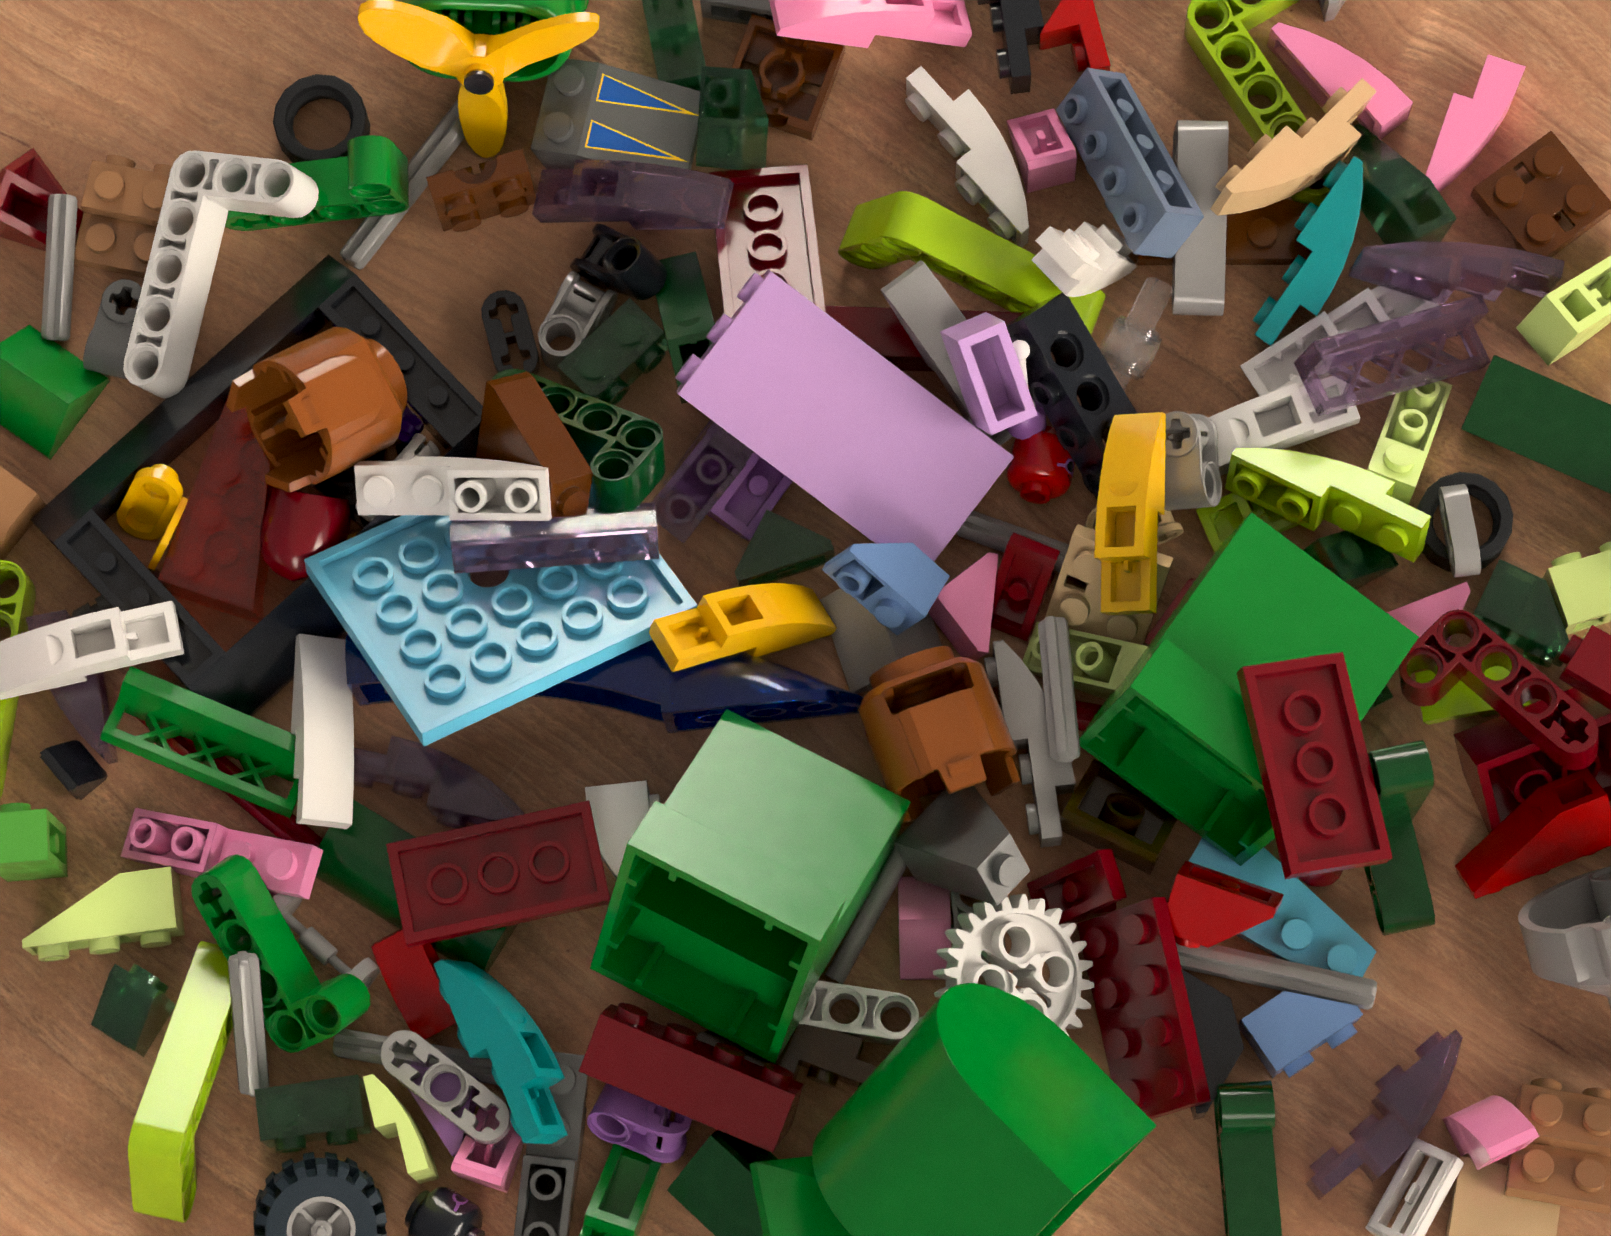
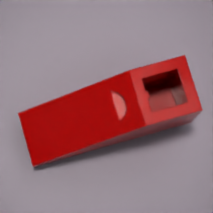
M1587 768L1538 787L1455 865L1457 874L1473 897L1477 899L1487 894L1499 892L1507 886L1535 875L1545 874L1553 868L1583 856L1593 855L1599 850L1611 846V809L1608 795Z

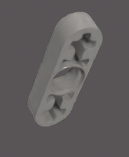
M401 1030L392 1033L386 1038L381 1047V1061L387 1072L478 1143L494 1144L501 1141L508 1134L511 1127L510 1111L504 1101L418 1034L408 1030ZM411 1043L417 1045L413 1053L426 1067H428L432 1057L439 1061L425 1072L419 1086L412 1082L420 1076L416 1069L407 1063L402 1064L400 1068L394 1066L397 1058L393 1050L397 1045L405 1049ZM443 1073L454 1074L461 1082L460 1093L455 1099L448 1102L435 1099L431 1093L433 1080ZM472 1089H475L480 1094L471 1100L483 1111L487 1112L493 1106L499 1109L495 1117L500 1124L495 1130L485 1127L481 1132L477 1131L475 1128L479 1122L475 1115L466 1108H464L460 1118L453 1114L465 1105Z

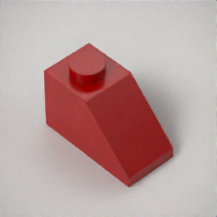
M1185 861L1176 875L1167 903L1175 942L1188 948H1199L1200 945L1209 948L1273 918L1282 903L1284 894Z

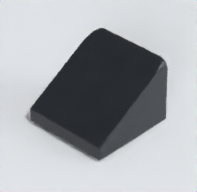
M71 740L47 747L40 752V758L76 799L82 800L108 777L107 772L78 740Z

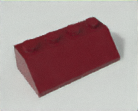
M1575 688L1568 689L1564 692L1589 712L1597 722L1599 729L1598 753L1593 763L1586 768L1607 793L1608 800L1611 801V710ZM1540 700L1523 708L1529 713L1537 714L1547 710L1549 705ZM1503 716L1454 734L1463 775L1489 833L1538 787L1580 771L1568 770L1558 765ZM1565 734V743L1569 744L1573 739ZM1581 735L1575 739L1582 744L1584 743V737Z
M619 1003L618 1006L610 1004L600 1014L579 1072L772 1153L790 1130L804 1084L793 1080L794 1074L788 1069L772 1063H765L763 1067L745 1060V1053L736 1047L724 1043H716L715 1047L695 1039L697 1034L688 1027L676 1023H667L666 1026L647 1019L648 1013L632 1004Z

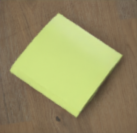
M373 1074L363 1076L374 1127L387 1139L399 1136L407 1173L419 1184L439 1179L429 1146L409 1111Z

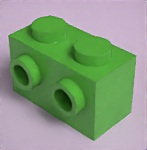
M27 803L0 805V876L7 882L68 877L66 827L47 809L31 810V805Z

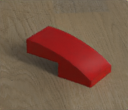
M403 928L373 943L371 948L381 974L410 1031L418 1034L425 1040L456 1023L450 1005L444 1000L439 990L440 980L434 963L438 962L440 958L430 943L408 948L405 943Z

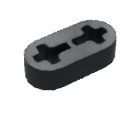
M500 290L490 294L485 299L481 311L497 373L506 369H514L512 365L503 366V363L511 360L508 345L517 343L521 356L530 357V359L523 362V370L537 375L540 369V358L522 298L515 292ZM507 305L510 311H518V313L511 315L514 331L504 333L500 319H491L498 315L499 306Z

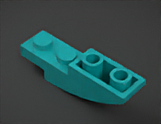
M1355 156L1348 165L1341 160L1338 161L1323 183L1325 187L1330 189V192L1319 207L1310 202L1294 224V227L1301 231L1296 241L1312 253L1307 260L1299 254L1281 278L1289 286L1278 301L1269 296L1252 320L1260 326L1254 335L1270 346L1274 343L1299 305L1314 315H1318L1344 268L1356 232L1363 191V161Z
M441 959L434 963L440 980V993L450 1005L458 1026V1039L464 1049L468 1051L470 1058L491 1060L493 1078L503 1090L511 1110V1124L516 1133L522 1138L523 1143L553 1144L567 1136V1131L549 1087L565 1079L551 1047L525 1008L497 980L471 962Z

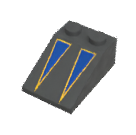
M567 59L559 69L548 75L531 150L548 171L686 189L708 96L706 93L603 63Z

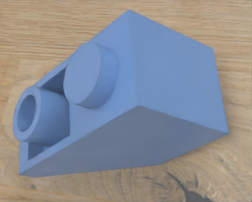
M913 543L852 544L826 562L822 568L843 591L855 598L875 616L878 622L888 627L896 635H899L926 617L950 577Z
M1283 991L1242 1018L1238 1027L1272 1078L1282 1071H1285L1290 1078L1315 1061L1310 1053L1327 1042L1331 1049H1334L1354 1036L1358 1031L1353 1024L1361 1018L1363 1013L1357 1005Z

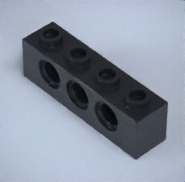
M1062 292L1038 303L1008 323L1006 327L1012 343L1016 340H1023L1028 343L1030 353L1026 358V368L1032 397L1043 408L1056 430L1059 443L1069 452L1081 472L1084 485L1098 500L1100 475L1105 452L1103 440L1107 443L1114 415L1137 414L1070 298Z

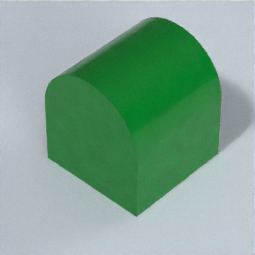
M964 983L955 985L943 993L819 1131L813 1143L812 1164L823 1197L834 1215L852 1236H1052L1157 1125L1046 1015L1024 1000L1001 989L983 984Z

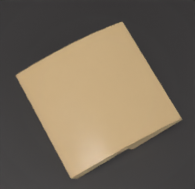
M1460 1156L1464 1165L1455 1179L1451 1213L1447 1220L1446 1236H1556L1560 1205L1506 1196L1504 1192L1508 1165L1491 1163L1477 1170L1471 1158Z

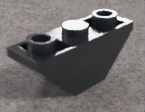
M1182 969L1211 1096L1210 1102L1190 1108L1193 1120L1204 1118L1217 1096L1216 1086L1224 1084L1244 1050L1231 998Z

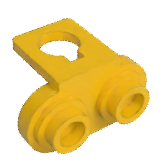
M154 464L151 467L142 468L136 473L116 515L119 525L134 537L153 540L162 536L148 565V568L155 570L189 501V499L182 497L183 487L178 480V474L173 468L165 464Z

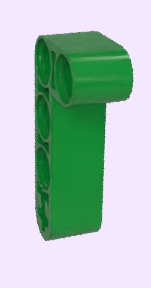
M366 135L352 138L347 143L348 156L289 163L311 177L317 184L319 190L318 200L309 214L299 218L228 211L225 227L237 231H254L402 213L409 208L408 158L386 137Z
M230 855L194 879L191 886L193 900L227 961L230 956L237 954L238 951L256 953L258 956L264 1025L269 1036L279 1048L290 1053L304 1050L335 1036L368 1011L370 1007L369 991L362 980L356 976L347 973L340 974L320 983L251 861L244 856Z

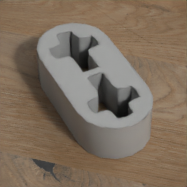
M1466 484L1439 487L1440 517L1452 576L1455 578L1479 575L1481 572L1480 549L1468 488Z

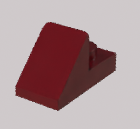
M1013 532L1007 543L996 575L992 628L1024 641L1028 640L1054 579L1055 572L1053 571L1061 552L1060 550Z
M1112 848L1097 850L1027 883L1031 899L1042 898L1045 900V911L1055 908L1062 910L1058 925L1077 923L1115 911L1117 909L1116 902L1127 898Z

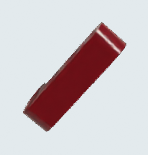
M1456 609L1443 614L1417 639L1399 665L1402 694L1407 701L1414 705L1423 707L1434 705L1461 680L1563 768L1575 771L1585 769L1597 757L1599 729L1593 716L1481 620L1466 610ZM1458 633L1465 634L1472 639L1469 644L1463 647H1453L1446 642L1448 637ZM1500 666L1506 668L1510 674L1502 680H1491L1484 675V672L1490 667ZM1419 669H1429L1436 674L1434 679L1426 683H1418L1410 678L1411 674ZM1532 699L1543 700L1549 705L1547 710L1537 714L1529 713L1522 706ZM1565 734L1573 739L1569 744L1565 743ZM1580 735L1584 737L1583 744L1575 740Z

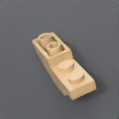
M1361 78L1349 92L1340 87L1328 99L1321 109L1326 115L1319 122L1310 117L1296 133L1286 125L1273 139L1267 134L1263 135L1246 155L1250 162L1243 169H1240L1236 164L1233 165L1216 184L1215 187L1221 193L1210 209L1219 216L1266 207L1293 196L1327 175L1339 160L1342 161L1346 158L1362 136L1351 124L1360 116L1377 91Z

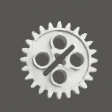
M1026 894L1011 895L1009 899L1006 896L998 906L984 901L976 902L973 904L974 914L969 912L961 913L957 916L962 929H947L945 931V935L953 944L952 948L937 949L936 952L942 959L947 961L946 968L933 971L934 976L946 980V987L934 993L935 997L940 998L943 993L955 985L964 983L978 984L979 976L982 975L986 985L1001 989L1024 1000L1046 1015L1067 1035L1068 1033L1065 1028L1081 1029L1083 1027L1081 1020L1075 1015L1076 1010L1091 1008V1004L1080 996L1081 990L1094 988L1093 982L1082 979V971L1092 967L1093 962L1079 960L1078 953L1085 948L1087 943L1086 941H1071L1070 936L1077 926L1075 923L1058 925L1062 914L1060 908L1047 909L1045 911L1044 899L1039 898L1028 901ZM1005 932L1009 934L1012 943L1009 954L1003 945ZM981 952L991 964H988L981 958ZM1044 962L1047 963L1050 970L1048 983L1044 981L1042 976ZM1036 994H1040L1047 1000V1006L1046 1003Z

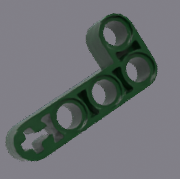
M517 368L506 369L498 372L491 380L526 371ZM530 373L536 379L592 470L593 503L597 512L612 518L623 517L632 513L660 482L666 472L663 429L661 426L649 418Z
M1267 1080L1218 1084L1216 1086L1217 1096L1214 1099V1113L1225 1236H1282L1273 1142V1129L1275 1128L1276 1118L1272 1082Z

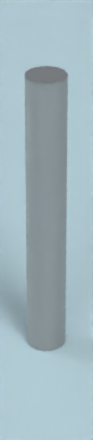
M896 845L825 973L826 976L840 984L845 982L907 867Z

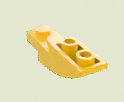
M1163 412L1114 415L1111 423L1100 475L1094 558L1101 561V613L1105 615L1156 614L1158 515H1165L1166 414Z
M766 583L731 588L703 595L696 608L655 619L650 626L649 634L671 671L676 672L743 651H747L752 659L832 635L837 627L812 588L787 583Z

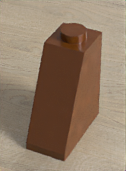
M526 371L486 381L476 458L511 461L548 468L552 518L549 521H538L544 527L586 517L593 478L592 470L534 376Z

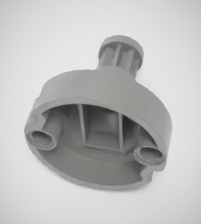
M1611 866L1576 876L1541 892L1522 907L1518 914V921L1530 966L1535 975L1542 979L1605 996L1608 998L1611 1009Z

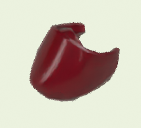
M273 488L260 524L259 537L264 561L276 574L292 582L308 578L304 559L347 540L351 521L348 499L298 491L289 493L279 488Z

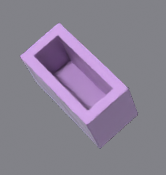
M985 312L940 331L973 425L993 435L1037 416L1005 321Z

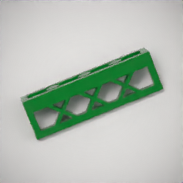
M130 666L122 682L118 700L102 730L100 740L288 818L291 817L298 801L299 779L294 778L296 735ZM125 712L144 720L150 732L134 736L117 729ZM177 736L185 737L192 740L197 752L184 756L171 751L166 740ZM226 755L238 759L245 772L234 775L223 773L218 770L213 759ZM276 775L294 784L286 799L267 791L261 779Z

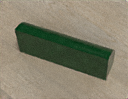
M1494 355L1461 429L1611 494V404Z
M353 799L352 825L347 829L329 827L318 847L323 850L316 878L401 929L402 923L386 844L416 837ZM518 924L432 942L430 944L435 951L446 958L454 961L471 962L488 973Z
M716 1130L709 1136L667 1191L715 1236H763L749 1164L759 1161L778 1160V1158L770 1151Z

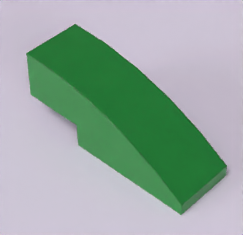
M657 1143V1147L661 1148V1144ZM613 1144L586 1210L583 1227L579 1236H638L663 1163L655 1162L647 1156L621 1145Z

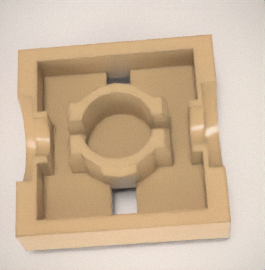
M1077 524L1045 617H1064L1068 621L1069 629L1143 645L1154 614L1105 615L1101 613V561L1094 558L1095 530ZM1158 552L1157 606L1174 559ZM1068 575L1086 582V590L1066 583Z

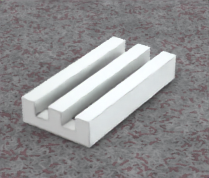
M1415 1137L1365 1228L1375 1236H1425L1464 1162L1459 1157ZM1425 1155L1429 1156L1417 1181L1412 1183L1404 1198L1405 1203L1392 1227H1387Z

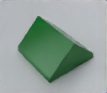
M27 325L0 342V426L51 460L110 380L101 373L84 369L82 360L56 342L43 339L41 332L31 325Z

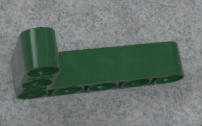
M1420 740L1369 751L1370 766L1393 856L1387 863L1364 867L1380 931L1385 936L1435 925L1433 902L1412 820L1434 786V775L1425 742Z

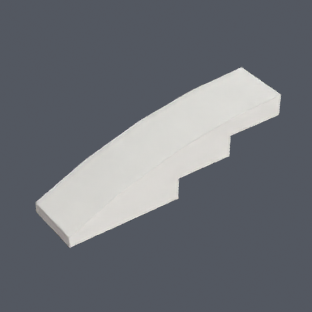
M1411 264L1373 290H1370L1368 287L1330 313L1322 312L1240 367L1259 396L1295 383L1300 387L1324 379L1353 363L1440 309V305Z
M298 634L295 646L291 734L296 735L294 778L299 779L296 823L347 829L352 825L354 790V717L348 640Z

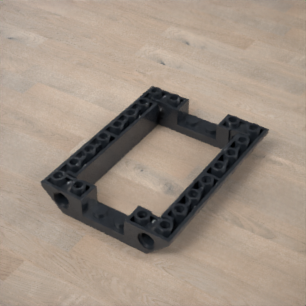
M329 254L194 373L178 394L166 398L30 519L113 608L119 607L122 612L173 601L176 608L184 654L164 658L161 661L188 690L250 716H253L294 679L295 646L298 634L338 639L346 630L309 577L225 652L104 523L119 509L136 473L140 469L151 467L154 464H165L168 466L229 411L226 404L232 380L252 370L253 365L314 336L326 325L321 313L333 327L350 329L364 338L377 341L390 352L403 374L407 388V403L422 418L425 428L445 449L448 447L452 448L443 457L476 458L483 406L354 272ZM377 515L355 536L401 515Z

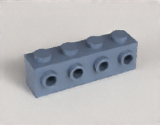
M1086 68L1056 111L1066 128L1069 138L1073 141L1082 157L1087 172L1095 181L1105 200L1107 209L1115 218L1125 237V242L1133 254L1172 259L1204 218V215L1125 73Z

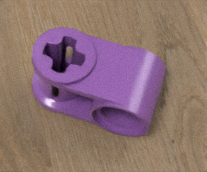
M606 1083L587 1118V1125L591 1132L606 1142L621 1145L647 1156L655 1162L672 1163L680 1159L685 1152L687 1144L685 1133L689 1130L692 1119L676 1112L674 1122L669 1121L672 1110ZM659 1136L663 1137L661 1148L657 1147Z

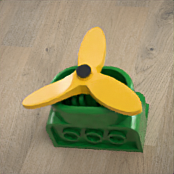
M368 0L361 3L358 8V23L363 32L374 42L406 59L412 66L427 74L440 78L457 79L460 82L458 113L463 134L468 145L483 158L495 156L500 152L504 143L508 107L503 81H531L555 72L566 62L573 47L594 36L599 28L600 16L596 13L584 12L587 9L588 0Z

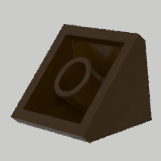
M1093 759L1065 806L1060 823L1062 832L1099 850L1112 848L1115 858L1151 875L1178 819L1102 762Z

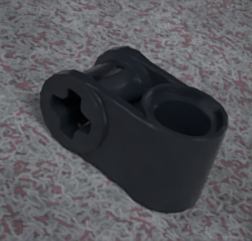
M599 223L594 226L592 230L594 237L580 259L575 258L570 264V268L579 273L580 277L600 289H611L636 300L652 298L663 288L667 279L665 266L637 238L622 234Z

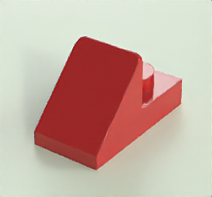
M1061 0L1040 33L1039 49L1046 50L1071 44L1073 61L1078 73L1085 71L1086 68L1110 71L1111 65L1093 0Z

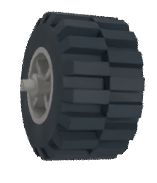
M314 1152L304 1153L303 1160L294 1163L293 1159L290 1158L282 1163L283 1170L278 1174L274 1171L271 1172L265 1179V1189H259L256 1197V1210L253 1211L255 1236H387L385 1208L379 1188L376 1189L373 1178L366 1170L361 1172L358 1169L357 1163L348 1157L345 1162L338 1160L336 1153L325 1152L324 1158H315Z

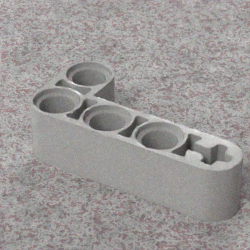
M1177 120L1174 127L1172 160L1204 218L1173 256L1172 315L1223 316L1227 215L1217 216L1210 208L1221 193L1215 186L1228 171V121Z

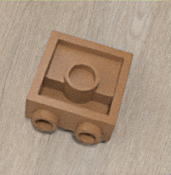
M107 155L105 162L92 160L80 205L84 214L75 244L74 263L76 265L141 278L145 277L172 166L156 164L152 172L135 168L136 163L133 160L120 155Z
M1549 1078L1534 1079L1531 1081V1085L1522 1083L1514 1106L1532 1123L1539 1137L1525 1148L1509 1155L1504 1195L1609 1214L1611 1211V1091L1596 1087L1587 1088L1582 1094L1562 1091V1084Z

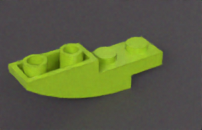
M1235 448L1231 453L1225 489L1312 531H1315L1324 519L1345 531H1349L1414 563L1424 549L1431 519L1430 515L1392 497L1394 481L1342 461L1303 452L1270 448Z

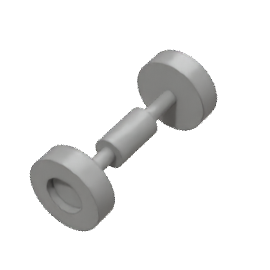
M279 893L273 897L288 926L300 936L298 942L324 966L330 963L341 974L347 973L356 976L362 980L367 989L371 986L380 973L379 966L373 960L367 957L353 969H350L336 956L338 950L312 926L307 929L292 916L299 907L302 898Z

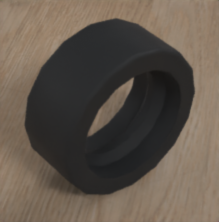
M315 74L298 79L284 90L275 105L273 125L282 151L292 163L348 156V141L355 137L369 135L370 122L362 97L350 83L336 76ZM322 98L333 99L342 103L349 112L351 119L350 131L344 140L335 147L324 150L309 149L297 140L293 130L294 117L302 107L309 102Z
M1457 472L1443 476L1427 488L1418 504V510L1431 516L1422 553L1432 564L1447 572H1451L1446 545L1437 537L1433 526L1434 512L1439 505V487L1466 484L1469 495L1482 501L1490 510L1493 519L1492 533L1488 541L1479 547L1481 569H1484L1499 557L1512 533L1513 512L1508 497L1495 482L1480 474Z

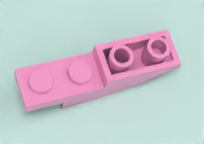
M769 0L777 36L863 48L870 46L875 35L966 47L972 36L964 0Z
M135 808L121 857L156 868L171 867L176 873L196 878L226 857L237 854L251 861L271 895L275 896L279 893L309 900L323 850L311 844L228 829L218 823Z

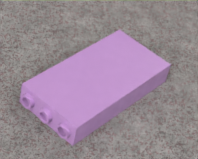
M769 269L762 277L754 272L737 295L743 301L741 306L731 318L723 313L708 332L706 338L712 344L703 356L698 358L692 354L677 373L675 379L681 382V385L676 390L677 394L874 543H913L931 560L935 561L1014 456Z

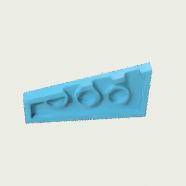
M1201 838L1189 862L1284 894L1282 903L1273 918L1237 934L1238 937L1278 959L1363 977L1377 951L1298 878L1285 879L1281 862L1267 849L1262 848L1240 866L1205 839Z

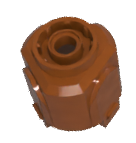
M332 327L253 365L252 370L232 380L226 406L232 413L246 408L247 417L257 442L268 459L276 467L264 474L266 484L291 493L309 484L316 485L392 446L401 430L403 412L407 405V388L400 367L384 346L375 340L364 338L350 329Z
M939 646L902 657L880 668L869 677L873 690L864 696L858 711L865 727V736L885 788L911 801L903 823H913L923 812L919 798L942 792L945 788L951 794L985 782L990 795L994 796L1020 781L1012 757L1016 754L1017 750L982 663L968 657H954L951 647Z

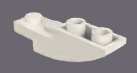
M920 66L906 78V95L908 97L905 99L907 106L920 121L924 122L928 119L939 130L940 133L937 134L939 141L953 157L962 156L956 161L955 178L957 181L955 186L963 198L971 205H975L978 202L990 215L987 220L994 232L1006 240L1011 238L1017 246L1022 248L1028 243L1029 222L1027 204L1014 159L999 129L986 109L969 89L953 101L926 70Z
M1084 221L1074 232L1069 228L1065 233L1049 226L1035 240L1043 249L1032 261L1069 297L1084 296L1103 289L1130 274L1137 267L1128 257L1132 250L1127 246L1125 239L1114 229L1110 230L1105 224L1097 228Z
M1343 372L1300 387L1295 383L1208 417L1215 424L1218 433L1217 447L1220 475L1228 473L1231 453L1235 448L1283 450L1358 424L1361 419ZM1190 431L1183 433V439L1190 438ZM1201 432V436L1206 435L1205 432ZM1173 434L1168 436V438L1173 439Z
M415 456L410 461H360L354 465L358 515L449 516L450 520L549 521L552 518L549 470L546 467L492 459Z
M173 601L122 612L119 607L101 610L39 627L0 641V700L87 681V675L184 654L176 608Z

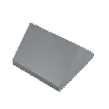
M841 588L820 599L823 607L837 627L831 637L851 696L871 690L869 677L885 665L907 655L942 646L934 621L929 613H927L925 618L899 635H896L888 627L878 622L872 613Z

